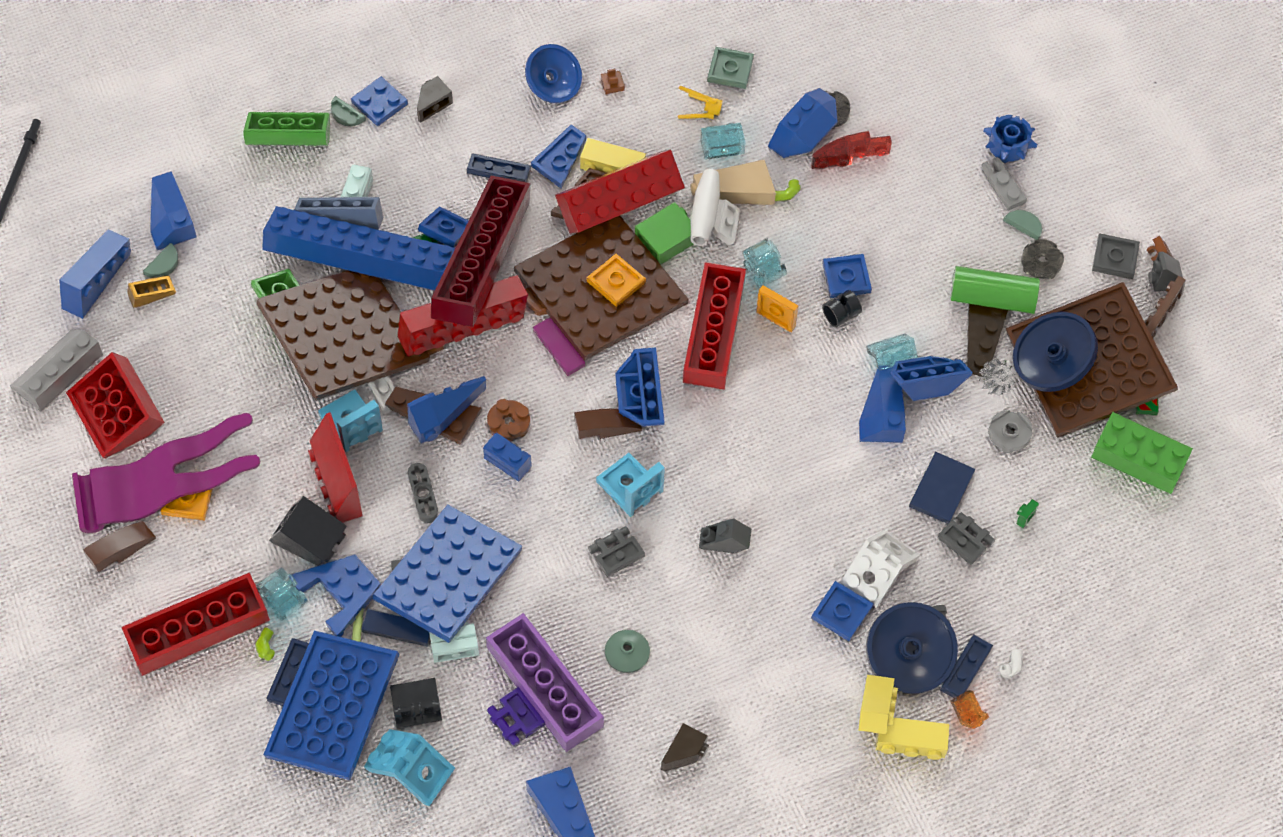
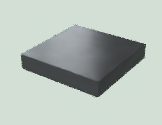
M1099 233L1092 271L1133 279L1140 242Z

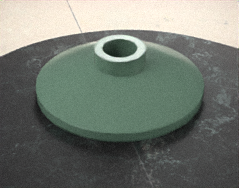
M621 630L614 633L605 645V657L609 665L615 670L624 673L640 670L647 663L650 656L648 641L642 634L633 630ZM626 645L631 646V650L626 651L623 647Z

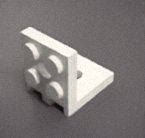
M884 529L866 539L840 583L874 604L873 607L877 608L882 603L900 572L915 563L920 554ZM867 571L874 573V582H869L866 579Z

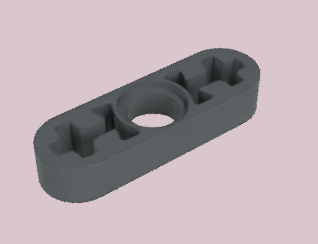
M414 463L408 468V478L417 512L422 522L432 523L438 517V507L428 470L424 464ZM415 471L420 472L422 482L418 483ZM424 488L429 491L426 497H419L417 495L420 489ZM428 503L431 515L425 513L424 504Z

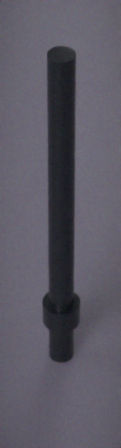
M33 119L29 131H26L23 138L24 144L0 200V223L31 146L37 140V132L41 124L39 119Z

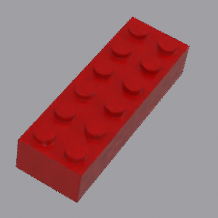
M670 149L658 152L556 194L555 197L569 234L579 233L684 189L685 186Z
M704 263L683 370V383L725 390L745 284L746 269Z
M518 275L494 282L473 327L431 319V303L401 312L397 337L407 356L422 354L424 351L433 348H440L451 342H459L472 335H480L490 329H498L502 325L511 322H519L521 319H524L528 293Z
M249 572L121 628L143 676L266 623L270 619Z

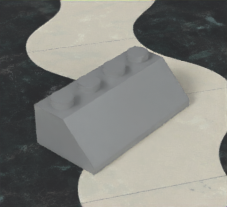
M71 329L17 378L10 387L41 412L103 355L99 342L84 330Z

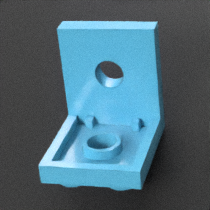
M355 389L318 410L322 419L326 413L331 412L345 452L350 450V446L368 440L369 435L377 431L379 433L383 431L379 405L375 400L365 404Z
M627 453L597 476L596 482L632 517L634 510L641 505L643 507L646 506L652 496L658 492L661 494L664 491L665 467L658 462L647 471L630 453ZM630 478L633 482L626 486L621 483V480Z
M389 729L382 736L381 742L368 756V761L364 765V768L371 773L395 777L426 806L431 805L455 769L420 734ZM427 767L428 775L423 779L422 770Z

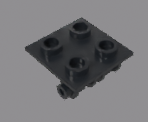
M435 678L390 685L397 729L442 721Z

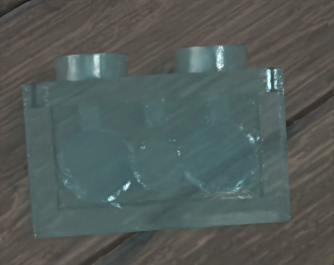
M905 333L866 346L867 353L875 358L878 370L893 367L895 361L918 358L914 338Z

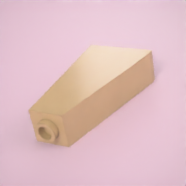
M765 160L716 170L719 173L720 200L726 199L732 204H775L776 192ZM703 173L693 175V183L690 184L692 195H695Z

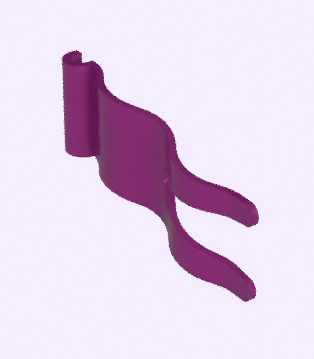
M243 413L229 417L206 432L169 441L157 447L142 459L130 464L89 469L90 474L85 476L78 475L77 472L72 473L80 531L83 533H96L103 530L105 524L141 520L156 513L163 506L177 498L213 489L244 471L259 467L260 458L257 455H249L235 458L222 466L206 471L179 474L174 472L176 465L205 455L236 431L250 426L253 423L252 416L249 413Z

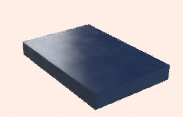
M935 451L909 507L949 524L973 477L975 468Z

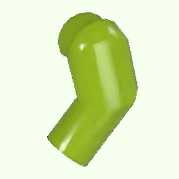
M792 179L789 181V187L786 190L775 191V201L791 200L801 189L799 181Z
M265 627L256 641L255 648L261 659L264 658L266 661H270L275 655V651L270 649L269 645L274 632Z

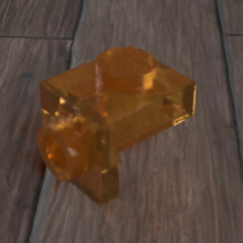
M971 690L950 700L960 724L972 729L977 728L984 723V720L989 718L988 713L981 710L974 692Z

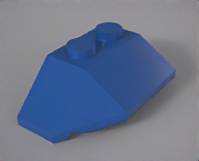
M821 88L805 93L779 122L768 147L782 158L812 152L838 123L835 98Z
M656 347L634 349L615 373L619 413L641 426L665 425Z
M927 356L895 361L890 374L913 401L949 395L966 381L973 372L961 359L951 360L944 357Z

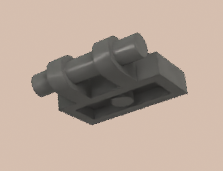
M960 512L956 519L961 524L959 525L952 520L938 534L937 538L972 565L986 551L987 547L981 542L984 541L991 546L996 539L989 535L990 532L986 528L982 529L978 526L971 516L967 517ZM969 529L970 531H972V532H973L975 535H977V536H976V537H973V536H972L969 532H967L966 530Z
M627 526L621 529H614L610 535L603 539L598 538L594 540L592 545L588 546L590 554H594L597 551L601 552V554L595 556V560L606 577L645 557L644 550L634 536L628 539L624 538L630 534ZM614 542H617V543H618L617 545H615L614 547H612V548H610V549H608V547H607L608 545H610V544H612V543H614Z

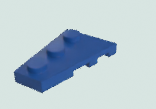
M571 124L531 161V167L562 189L586 141V135Z

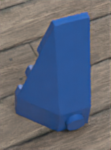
M172 171L152 177L150 233L157 250L166 248L170 243L175 245L197 238L192 219Z
M878 365L859 420L860 442L903 443L906 431L902 387L890 374L894 365Z
M485 376L463 382L454 390L451 387L445 388L442 394L436 396L433 392L426 394L407 404L408 424L421 444L436 439L486 390Z

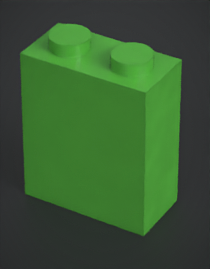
M675 202L635 226V234L660 265L694 245L691 242L690 219L684 208L679 207Z

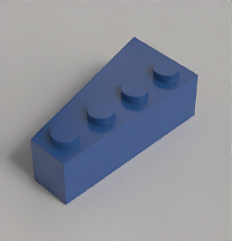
M108 229L59 279L61 309L82 319L85 317L119 268L129 258L131 254L129 238Z
M571 766L526 781L527 792L533 798L538 809L545 816L550 827L558 837H595Z

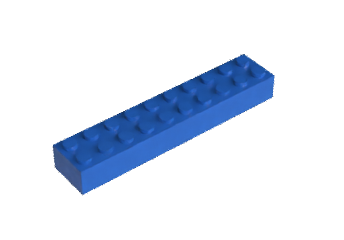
M278 206L275 207L263 229L262 250L434 291L455 250L454 247L432 243L426 240H419Z

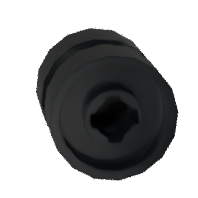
M846 290L838 295L836 299L833 298L824 303L822 310L827 321L837 328L847 322L848 319H852L862 313V306L857 296L851 290Z

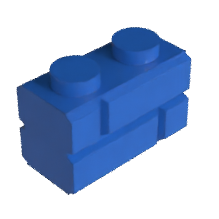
M497 432L483 447L484 459L518 482L532 467L531 455L521 451V448Z

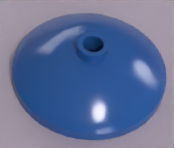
M557 44L542 45L535 49L526 61V81L532 92L543 101L563 103L574 97L580 89L582 83L580 64L573 53L565 47ZM546 75H549L551 80H548Z

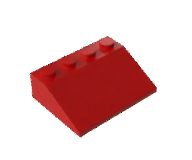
M111 352L66 392L102 458L105 459L150 436L165 423L128 358Z
M331 412L326 413L310 439L311 449L308 450L311 462H316L317 468H314L317 480H322L324 486L320 487L324 499H329L330 505H327L329 514L344 523L363 517L357 485Z

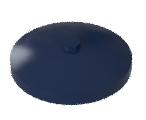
M1069 312L1046 314L1030 323L1018 337L1013 350L1015 370L1028 386L1036 390L1052 392L1066 389L1079 382L1092 368L1098 352L1096 334L1089 323L1076 314Z
M907 602L890 607L876 618L868 632L866 654L870 668L875 676L895 678L894 687L898 688V692L918 694L938 687L948 678L957 660L958 644L953 627L942 613L926 604Z

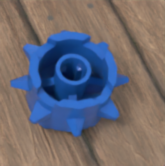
M1013 115L996 117L993 127L984 128L983 130L989 136V143L985 147L989 148L991 153L1003 163L1020 159L1024 160L1028 149L1037 148L1038 144L1031 139L1035 128H1031L1024 118L1020 120V116L1015 118L1012 117Z

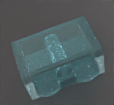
M728 123L721 126L701 128L700 141L705 160L745 154L746 142L741 123Z

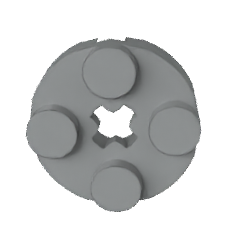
M1003 410L992 418L988 434L996 447L1004 453H1012L1013 451L1024 449L1029 444L1032 436V423L1021 412L1017 411V413L1010 412V410ZM1006 428H1014V434H1008Z

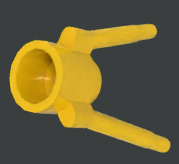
M679 86L680 90L689 93L688 96L706 102L704 111H708V113L678 115L679 119H714V115H720L723 100Z

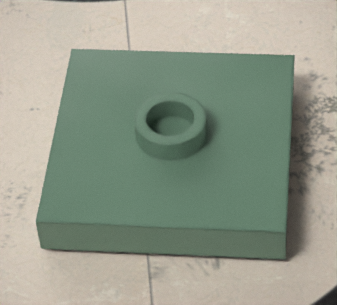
M715 46L707 82L746 89L754 54Z

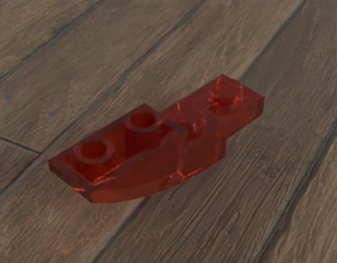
M869 131L838 138L813 153L811 168L844 167L852 165V159L855 157L863 158L866 156L890 154L891 136L870 138Z

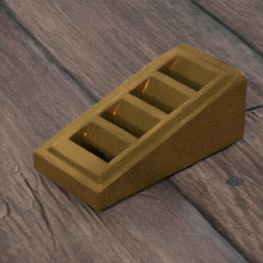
M163 276L128 283L127 293L133 308H137L174 295L176 291L170 276ZM164 284L166 289L163 290L161 285Z

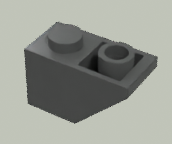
M1165 252L1158 253L1156 260L1153 261V268L1148 275L1149 283L1153 284L1154 292L1166 291L1171 280L1175 282L1178 276L1183 278L1179 261Z
M735 518L702 527L699 548L727 553H736L749 549L752 529Z

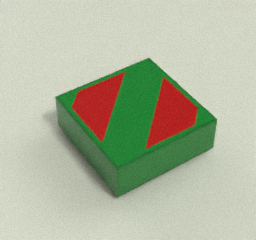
M1158 398L1137 406L1136 414L1157 416L1159 412Z

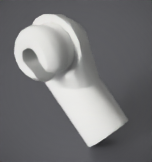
M1011 650V662L1006 665L1002 664L999 667V672L1003 678H1012L1021 672L1022 650Z

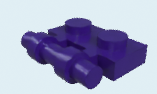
M519 687L500 699V704L503 706L502 709L498 711L494 705L487 709L492 723L498 725L503 732L502 736L506 741L509 740L513 746L520 743V739L516 736L518 732L522 731L527 738L545 725L543 718ZM508 715L515 722L512 726H509L504 720Z

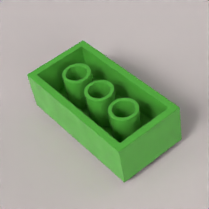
M1112 412L1091 458L1172 494L1193 448Z

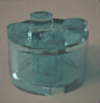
M768 238L742 251L745 258L743 264L748 272H753L755 276L753 279L758 288L787 275L785 264L780 265V258L782 257L777 247Z
M282 567L256 584L257 590L265 603L273 610H277L274 614L281 621L308 602L303 592L298 591L295 587L297 585L296 580L290 573L287 574Z

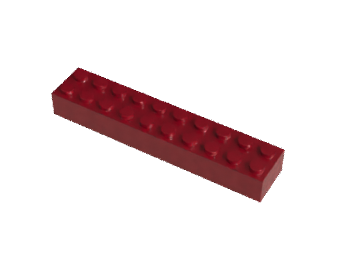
M490 176L432 295L431 319L463 326H474L529 206L531 183Z

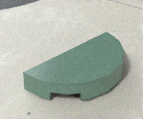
M335 95L331 101V113L337 123L344 126H356L366 121V116Z
M1015 210L1009 212L1003 219L1007 224L1033 239L1039 240L1042 233V224L1033 213L1025 210Z
M170 243L143 270V274L154 278V276H168L178 265V254L174 245Z

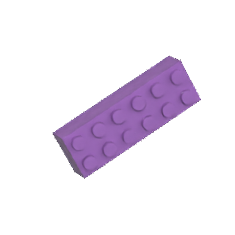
M524 613L486 637L487 649L515 686L521 689L545 721L546 727L565 752H568L604 727V716Z

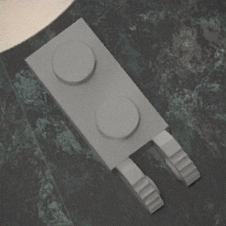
M998 157L992 161L997 173L993 172V168L988 162L981 164L988 182L1008 211L1026 203L1027 198Z

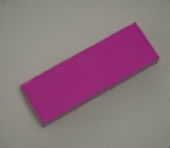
M550 317L533 326L534 333L567 376L585 367V361Z

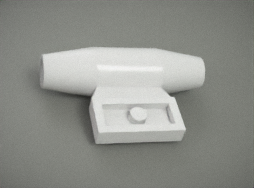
M714 169L703 171L694 196L690 218L691 242L699 246L707 244L712 231L714 236L727 245L735 242L740 209L726 199H719V173Z

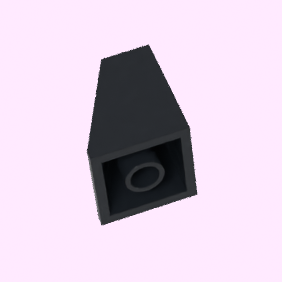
M302 496L291 506L269 541L319 566L323 562L328 563L335 553L332 549L335 544L339 545L345 538L344 530L347 525L305 496Z

